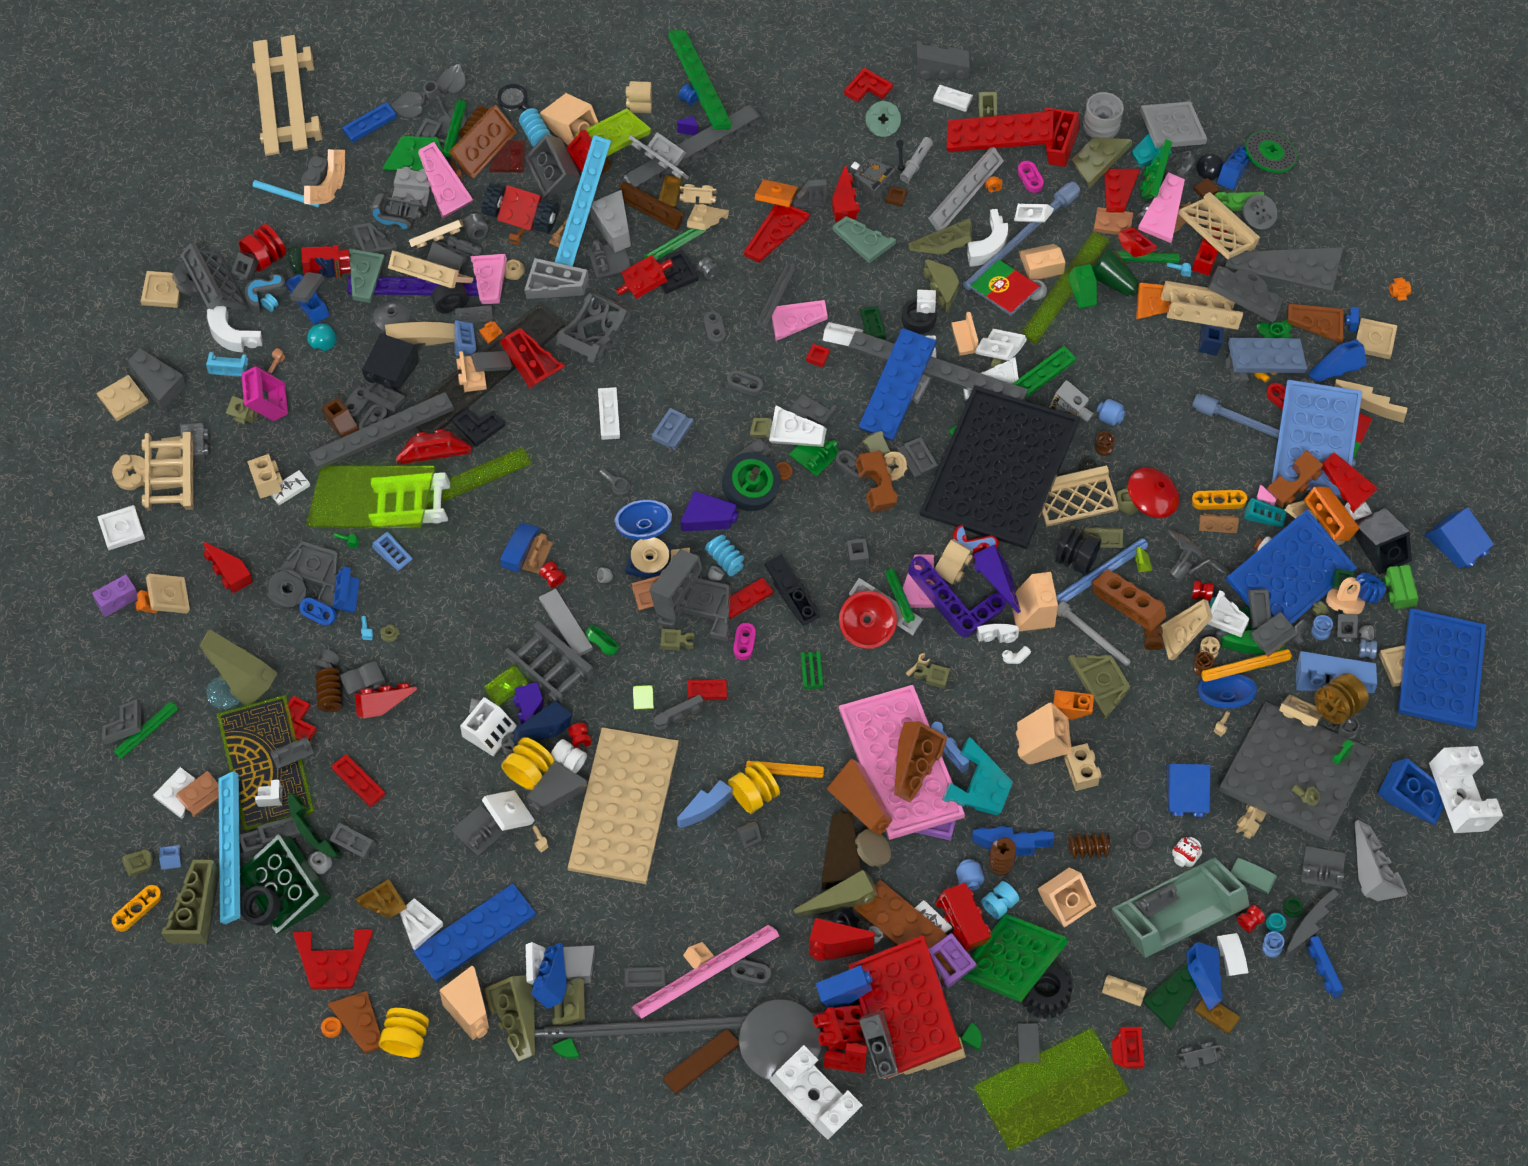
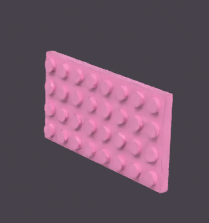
M913 685L839 706V712L858 761L866 770L893 820L886 830L889 840L965 818L962 806L957 805L955 802L950 801L948 803L942 801L947 786L952 783L942 756L939 760L935 761L931 767L933 770L930 774L926 775L922 781L923 785L911 802H907L894 795L898 740L904 722L920 721L929 726Z

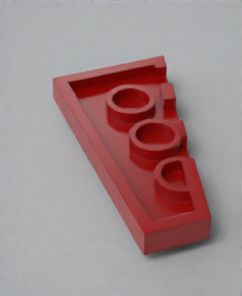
M775 204L745 249L744 256L758 263L762 262L809 220L810 214L791 205L790 207Z

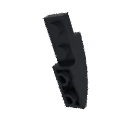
M781 554L765 562L764 565L773 579V585L797 620L805 626L820 618L802 584L799 585L783 555Z

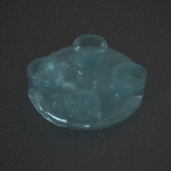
M220 676L215 677L208 684L206 689L207 700L216 708L231 710L240 703L229 691L230 687Z

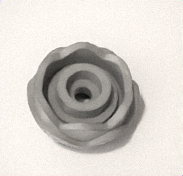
M1037 279L1031 280L1039 285L1040 289L1030 299L1039 300L1044 298L1047 294V287L1044 282Z
M320 851L311 853L307 859L317 874H324L332 866L331 857Z

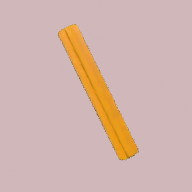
M747 761L746 767H751V764L755 761ZM761 762L773 775L823 778L824 767Z

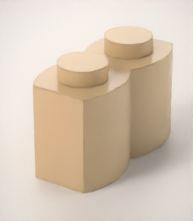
M630 81V85L626 86V107L630 108L632 113L651 114V82Z
M955 539L950 540L935 567V571L942 579L951 584H955L956 581L960 582L965 574L963 572L966 565L969 566L974 558L972 555L974 550Z

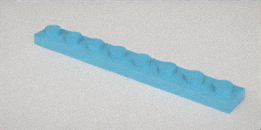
M593 136L555 263L573 266L611 140Z
M235 772L228 773L219 778L220 922L224 924L240 918L238 774Z

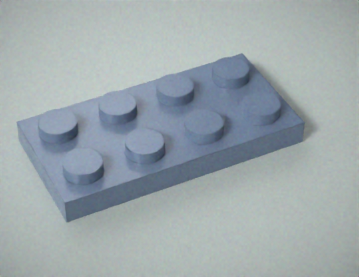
M1230 338L1228 341L1235 372L1305 373L1307 370L1301 340L1298 338Z

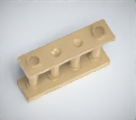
M1165 281L1161 299L1171 302L1167 318L1238 330L1243 312L1233 310L1235 302L1206 287Z
M183 432V438H180V440L152 441L149 433H145V439H142V450L145 451V494L142 495V505L145 506L147 511H152V504L180 503L185 510L193 509V435L191 432ZM180 447V449H183V456H180V458L152 459V448ZM180 466V468H183V475H180V477L152 478V467ZM180 484V486H183V493H180V495L152 496V485Z

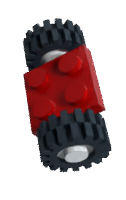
M490 183L489 187L487 186V191L484 193L485 196L481 204L483 214L530 231L534 229L546 234L550 233L558 216L559 205L557 202L547 199L541 200L542 196L508 185L505 187Z

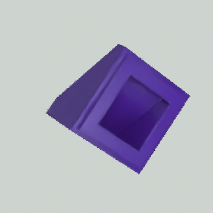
M694 116L678 120L677 132L689 135L698 134V125Z

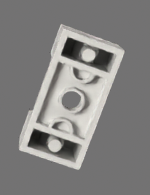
M1478 746L1443 748L1429 763L1454 833L1488 831L1503 817L1497 799L1481 800L1472 775L1484 764ZM1457 792L1461 793L1463 798L1458 796Z
M803 1045L770 1078V1081L825 1138L829 1139L862 1104L849 1091L843 1095L814 1066L818 1059ZM810 1090L817 1091L819 1094L818 1100H811L808 1092Z

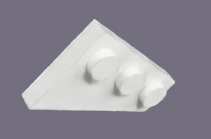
M776 406L769 441L777 444L823 447L827 429L822 425Z

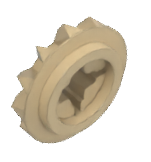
M890 452L884 456L887 463L886 469L891 475L892 481H898L901 476H904L905 470L908 469V461L901 453ZM894 464L899 466V468H895L894 470L888 467L893 466Z

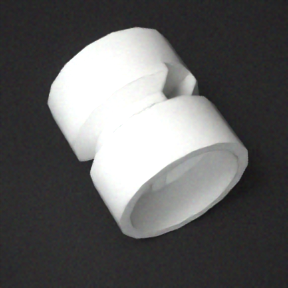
M564 739L560 740L551 752L554 761L575 774L584 765L587 758L585 752L579 748L573 749L571 743Z

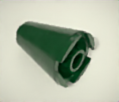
M1109 249L1100 258L1099 263L1092 268L1097 281L1128 297L1129 295L1134 296L1138 292L1139 281L1115 249Z

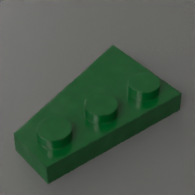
M1187 963L1143 999V1003L1170 1031L1173 1029L1197 987L1188 971Z

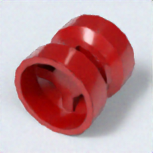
M553 561L546 563L539 571L543 579H547V583L551 588L557 587L566 579L565 574L558 570V566Z
M1195 580L1192 599L1198 600L1200 598L1210 602L1214 583L1208 582L1204 584L1201 581Z
M577 723L568 728L569 736L573 739L571 742L574 749H580V743H584L585 748L592 744L590 736L587 735L588 728L585 723Z
M1251 905L1246 913H1242L1237 917L1238 924L1247 933H1251L1257 924L1260 925L1265 921L1263 912L1255 905Z

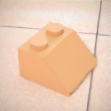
M1050 244L1019 251L1028 279H1042L1064 274L1065 259L1061 248L1057 245Z
M1071 868L1066 869L1038 888L1044 904L1064 928L1096 907L1082 874Z

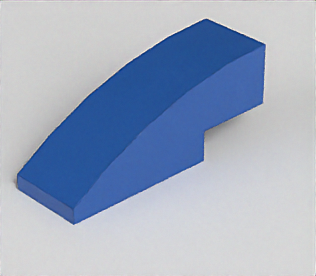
M301 274L285 281L290 293L294 291L303 278ZM316 291L308 303L296 301L313 324L330 316L326 305L318 297Z
M521 522L500 559L502 568L520 572L534 538L539 531V527Z

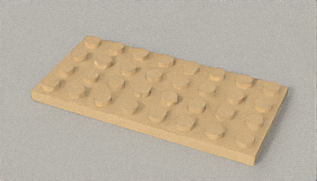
M608 728L601 729L568 864V871L642 884L647 883L678 750V740Z

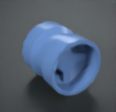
M1319 615L1314 619L1311 629L1314 638L1325 640L1330 636L1333 627L1331 618L1326 615Z
M1278 932L1266 934L1262 944L1263 953L1271 958L1279 956L1284 946L1283 936Z

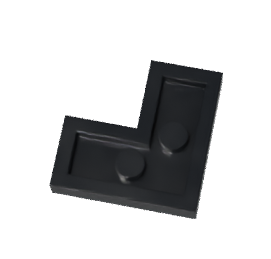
M683 250L666 256V261L670 259L673 266L670 267L672 271L665 273L667 282L660 285L665 294L698 281V275Z
M466 409L452 419L453 424L475 447L505 427V422L494 411H491L478 421Z

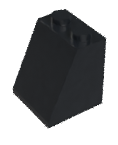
M380 333L362 368L364 379L370 383L382 384L387 389L399 390L419 362L414 344Z
M1386 508L1355 521L1360 528L1354 536L1378 575L1387 572L1389 567H1399L1412 561L1410 531Z

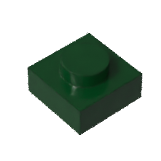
M1335 569L1333 571L1332 589L1339 590L1341 583L1349 577L1354 578V572Z

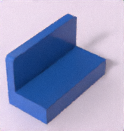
M343 566L336 577L333 608L354 613L356 611L359 579L350 576L351 568Z

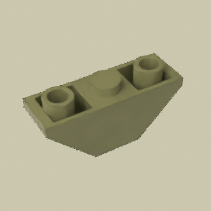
M929 259L925 260L923 268L924 277L926 279L929 278L931 290H936L938 305L940 307L943 306L945 312L950 310L959 291V280L953 268Z

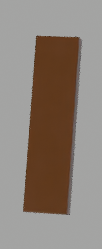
M625 181L621 183L620 190H622L624 203L676 231L680 228L684 213Z
M725 1029L665 1075L663 1081L675 1095L738 1048L739 1041L728 1029Z

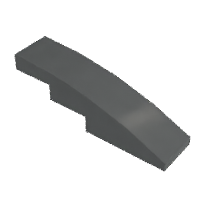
M289 817L257 826L256 831L239 835L240 859L259 853L278 834L292 837V839L301 835L293 818Z
M1335 889L1321 899L1304 918L1285 954L1287 959L1309 944L1310 938L1318 936L1320 931L1318 926L1328 919L1330 913L1328 908L1338 900L1339 894Z

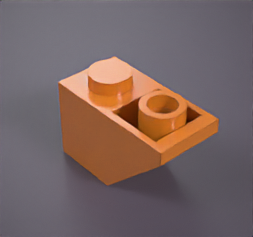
M1055 690L1053 705L1064 713L1068 719L1074 720L1092 714L1094 695Z

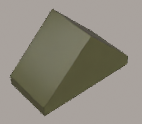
M997 91L979 92V117L997 116Z

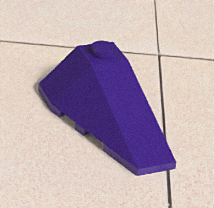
M995 545L973 554L976 560L973 563L976 571L982 573L985 579L1017 614L1020 613L1021 609L1015 594L1016 589L1012 584L1014 581L1009 566Z

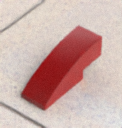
M1211 227L1212 230L1220 231L1219 228ZM1212 235L1213 238L1220 240V237ZM1203 238L1199 252L1194 260L1192 271L1210 276L1219 251L1205 238Z

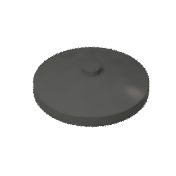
M772 1000L754 1008L744 1020L739 1035L740 1053L747 1067L755 1075L770 1081V1078L803 1045L818 1059L821 1050L818 1038L821 1031L820 1028L814 1026V1016L802 1005L789 1000Z

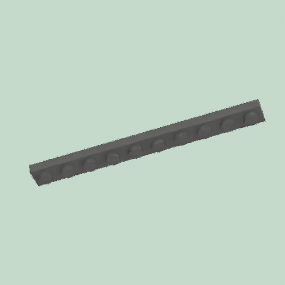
M855 331L849 344V349L887 362L895 344ZM932 356L923 373L925 376L972 391L973 387L977 386L1020 400H1025L1028 389Z

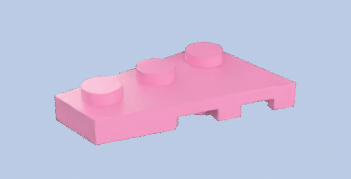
M506 255L471 256L481 303H500L507 262Z
M825 300L777 306L771 317L776 341L827 320Z
M914 555V557H924L934 568V555ZM914 565L915 569L922 570L919 565ZM908 573L903 590L910 607H935ZM926 580L928 584L934 585L932 580Z

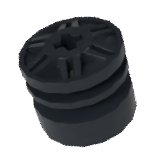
M1070 526L1059 543L1055 562L1061 565L1065 559L1064 566L1069 567L1075 561L1074 571L1087 575L1097 557L1102 539L1089 534L1085 540H1082L1083 530H1079L1076 534V527Z

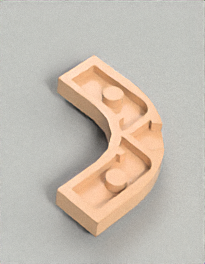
M328 150L327 176L320 185L304 186V204H325L335 198L334 193L337 189H341L344 180L345 150Z

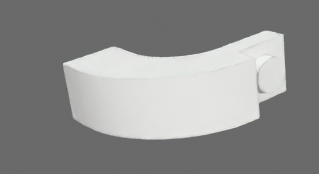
M998 209L990 210L992 234L984 240L967 243L969 266L985 264L1006 245L1008 223H1003L1002 216L998 214Z
M216 306L214 310H207L211 334L217 343L224 348L235 352H243L244 346L249 348L262 346L261 331H239L228 325L229 315L227 307Z

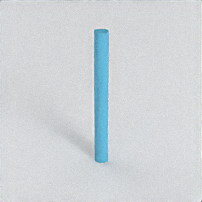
M257 180L253 182V187L304 203V195ZM309 204V205H312V206H315V207H319L320 204Z

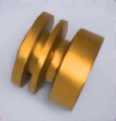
M1350 673L1338 675L1318 689L1315 694V704L1318 711L1327 721L1333 724H1342L1365 708L1368 703L1366 687L1361 680Z

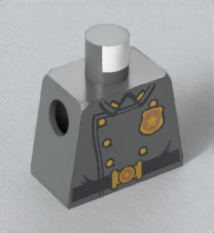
M868 159L863 166L854 162L850 167V171L855 174L854 184L874 201L895 179L894 168L873 159Z

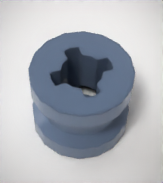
M1360 639L1359 658L1369 657L1375 660L1377 641L1367 642L1365 639Z

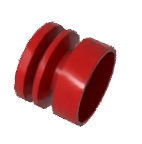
M262 224L259 229H255L253 232L254 236L248 234L238 242L241 252H248L257 258L259 263L256 271L262 272L270 267L271 260L277 262L279 258L286 256L283 242L267 224Z

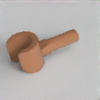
M279 348L272 352V357L275 360L267 371L272 374L278 363L285 359V355Z

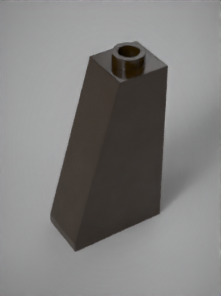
M839 812L836 815H832L821 879L822 890L830 889L861 871L857 852L858 848L857 844H855L856 835L852 813Z

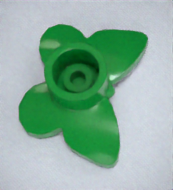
M1287 320L1280 323L1275 322L1272 325L1258 323L1256 326L1259 334L1264 336L1263 338H1292L1291 334H1289L1292 325L1288 324Z

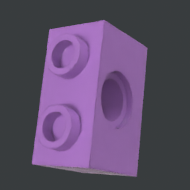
M126 574L92 593L95 603L104 617L137 600L136 589Z

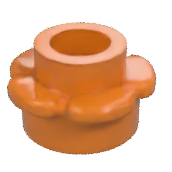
M992 176L985 182L986 189L988 188L989 192L1000 191L1002 180L999 177Z

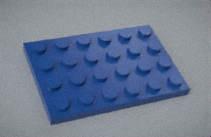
M1305 510L1225 579L1248 607L1249 590L1268 589L1271 618L1281 612L1292 624L1311 608L1313 603L1318 602L1332 590L1333 571L1335 569L1353 572L1357 567L1308 510Z
M1411 608L1408 613L1397 713L1474 730L1477 723L1486 625Z

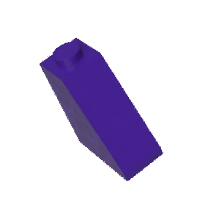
M694 491L680 521L681 531L730 529L732 523L736 524L739 517L737 505Z

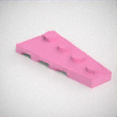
M433 142L421 148L418 154L442 219L472 203V197L436 144Z
M1171 173L1167 174L1159 189L1158 196L1154 197L1139 224L1138 230L1172 243L1185 179Z

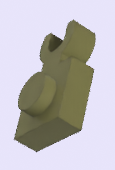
M662 629L660 649L680 651V646L693 649L694 643L687 642V640H694L695 634L686 633L681 635V630Z
M917 663L916 669H920L922 673L915 672V679L926 678V684L945 689L950 671L949 668L934 664L927 668L923 663Z

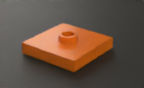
M763 179L755 193V200L790 207L797 194L798 187Z

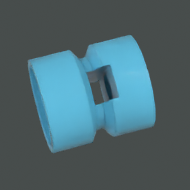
M1004 881L1000 882L993 889V892H989L981 899L984 909L995 919H1000L1007 912V908L1010 909L1019 902L1017 892Z

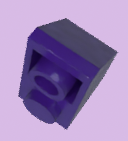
M537 682L515 688L516 696H513L515 708H520L521 712L518 713L520 724L528 721L531 715H536L544 707L543 698Z

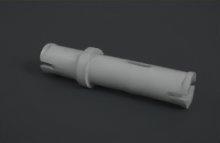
M924 137L912 158L906 162V167L900 175L901 181L908 183L913 174L919 170L920 163L933 145V141L930 138Z

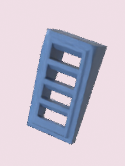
M455 320V355L460 356L459 352L463 351L464 357L472 356L476 351L473 323Z
M388 531L373 542L372 548L397 571L413 560ZM386 542H388L389 545H387L385 548H383L382 546H383ZM391 547L395 548L390 553L387 552ZM398 551L400 554L393 559L391 556ZM402 556L406 558L399 564L396 562Z

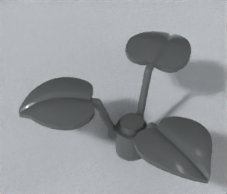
M457 64L446 70L438 78L437 83L435 81H427L423 86L425 91L422 93L423 99L417 92H407L391 103L392 109L403 117L415 118L423 112L422 105L425 104L426 97L432 101L437 100L445 114L438 120V122L442 123L441 132L448 134L455 108L449 112L446 111L439 98L440 91L456 94L464 89L466 78L461 65ZM465 114L462 119L460 130L464 126L465 122H467Z
M1167 529L1166 532L1170 533L1179 542L1180 549H1184L1177 563L1170 570V573L1175 578L1182 581L1188 573L1191 575L1206 564L1212 565L1227 576L1231 574L1223 564L1213 558L1207 559L1191 569L1192 564L1187 559L1192 551L1200 556L1203 555V552L1186 536L1173 529Z

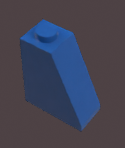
M860 965L818 982L816 987L821 1002L827 1008L846 1007L872 990L870 983L873 982L869 970L866 971Z

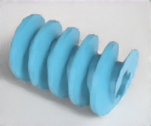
M527 109L520 115L519 123L533 147L546 134L551 135L537 109Z
M720 535L712 539L706 545L705 550L713 556V559L722 566V569L729 576H733L743 569L744 564L742 562L745 557L743 555L739 556L740 552L735 550L734 545H730L729 540H725V535Z

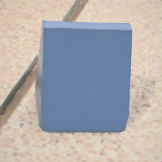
M180 845L160 848L159 860L161 870L181 867Z

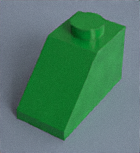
M1091 264L1074 267L1068 275V280L1079 309L1097 305V280Z

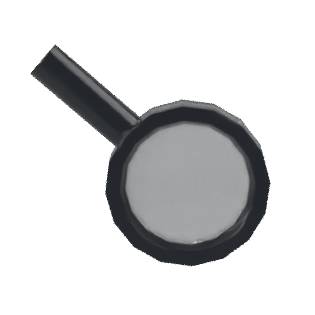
M509 84L499 90L497 99L503 109L507 111L519 109L526 111L531 109L526 104L528 99L527 92L522 86Z

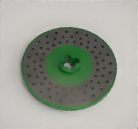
M1257 131L1251 134L1246 141L1245 151L1247 156L1256 166L1272 173L1287 172L1293 168L1297 161V152L1293 144L1276 132Z

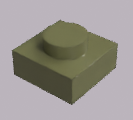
M754 418L750 436L754 438H769L773 421L770 418Z

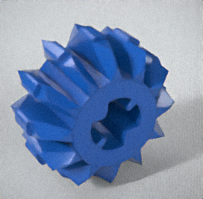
M1362 572L1355 578L1361 586L1358 597L1362 601L1377 603L1383 598L1386 591L1385 583L1381 582V579L1377 578L1376 575L1373 576L1370 573Z

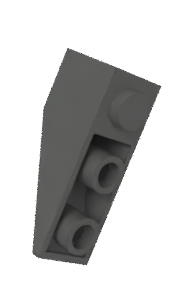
M883 1010L863 1015L859 1022L878 1079L898 1074L890 1031Z

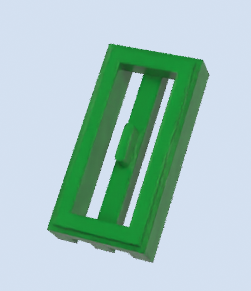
M816 651L813 654L812 652H808V654L801 652L803 688H823L820 651ZM805 658H809L811 685H807ZM813 658L817 659L819 684H815Z

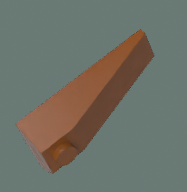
M920 721L904 722L898 740L894 795L907 802L913 800L923 785L922 781L933 770L931 767L936 760L941 758L947 736Z

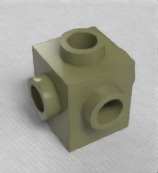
M232 396L226 414L234 417V421L245 425V422L253 424L258 412L244 405V396L243 399Z

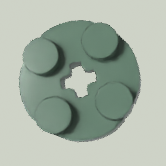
M879 101L873 104L865 115L867 128L878 137H887L895 133L901 123V115L897 106L887 101ZM882 114H885V117L888 118L885 124H881V121L878 120V117H881Z

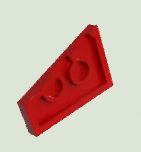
M1108 169L1104 173L1106 212H1125L1140 169Z
M1335 452L1322 463L1323 471L1332 484L1338 487L1343 500H1347L1353 513L1378 489Z

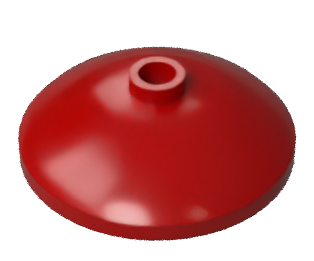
M1143 467L1137 469L1130 476L1127 485L1128 494L1133 504L1142 513L1153 518L1162 519L1171 516L1177 510L1180 500L1178 489L1172 479L1164 472L1151 467Z
M861 591L853 594L844 602L839 613V626L842 634L851 644L860 648L871 649L883 645L892 637L897 625V615L893 604L887 597L875 591ZM865 616L870 617L869 623L863 621Z

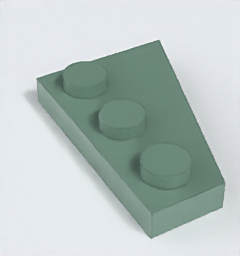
M847 216L833 226V231L868 263H871L896 244V239L892 237L887 238L877 230L874 232L866 228L864 224Z
M349 249L353 300L371 303L385 256L378 253Z

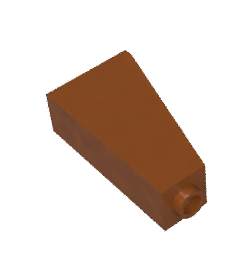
M851 758L828 786L827 790L871 831L881 835L888 829L889 824L893 820L864 767Z

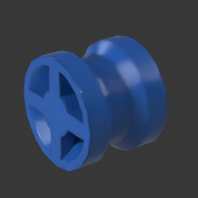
M689 84L684 85L678 95V98L682 101L685 100L689 106H692L699 99L695 90Z

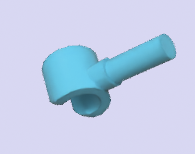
M1167 263L1168 267L1181 270L1182 276H1191V266L1189 263H1183L1182 265Z
M362 616V639L372 640L373 629H368L366 616Z

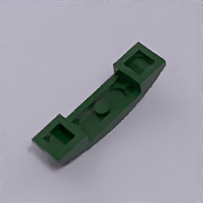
M290 793L288 795L289 809L303 837L320 852L333 858L340 859L343 857L333 842L321 840L303 815L309 809L298 794Z

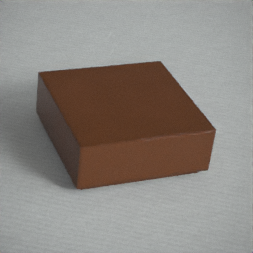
M1208 178L1194 186L1193 189L1202 199L1209 192L1213 195L1219 192V188Z
M890 186L885 203L902 207L907 190Z

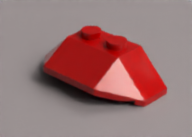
M440 429L432 434L421 432L411 437L396 457L397 465L472 454V450L469 444L452 432Z

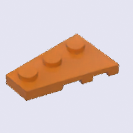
M1138 284L1136 320L1169 311L1171 302L1161 299L1164 285Z

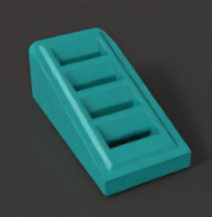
M1251 498L1246 504L1244 519L1283 528L1286 517L1284 509ZM1268 511L1271 512V517H1270V518L1267 517V516H1268ZM1276 513H1278L1279 516L1281 514L1280 521L1274 520Z

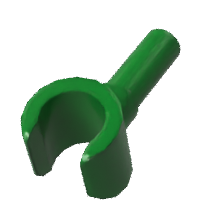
M334 533V537L347 541L348 547H358L359 541L355 534L345 536Z

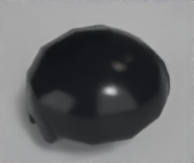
M1215 154L1202 156L1196 166L1198 175L1203 179L1215 180L1220 175L1223 161Z
M849 907L838 908L832 918L834 923L851 925V927L858 928L860 921L859 918L854 916L853 911Z

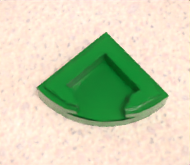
M1349 739L1342 744L1343 749L1338 754L1335 753L1332 762L1339 765L1350 755L1354 743Z
M971 1022L961 1040L979 1051L982 1036L978 1027Z
M571 1038L552 1045L554 1052L562 1057L569 1059L579 1058Z

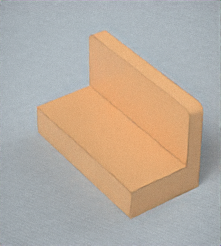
M967 312L966 320L951 322L959 356L973 354L978 347V338L970 312Z

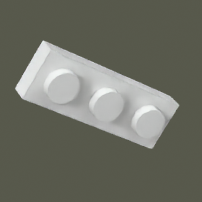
M599 388L601 440L619 439L617 388Z

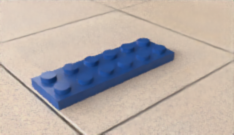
M904 328L901 329L858 426L859 429L869 433L883 431L885 439L894 441L937 344L936 340Z
M511 884L424 942L416 950H413V953L437 983L535 917L536 912L515 885Z

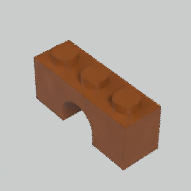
M881 450L860 454L855 460L860 479L871 478L877 484V487L871 488L866 495L871 513L892 509L897 503L898 497L896 491L893 490L892 477L887 472L886 459L882 456Z
M1306 450L1293 463L1292 467L1298 474L1299 479L1290 482L1280 475L1267 488V491L1276 498L1275 503L1283 509L1286 505L1293 504L1296 500L1295 496L1299 493L1303 494L1309 488L1308 484L1312 480L1316 481L1323 474L1321 472L1323 464Z

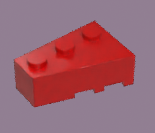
M1045 107V112L1054 111L1055 115L1054 144H1046L1048 164L1066 167L1080 129L1079 112Z
M521 328L500 341L529 389L565 367L564 364L559 363L553 358L551 353L540 347L538 342Z
M962 883L944 890L935 905L937 908L943 909L946 914L944 916L946 923H952L955 929L953 934L967 951L986 944L991 937L989 926L982 919L980 907L976 906L973 900L972 890L967 887L966 883Z

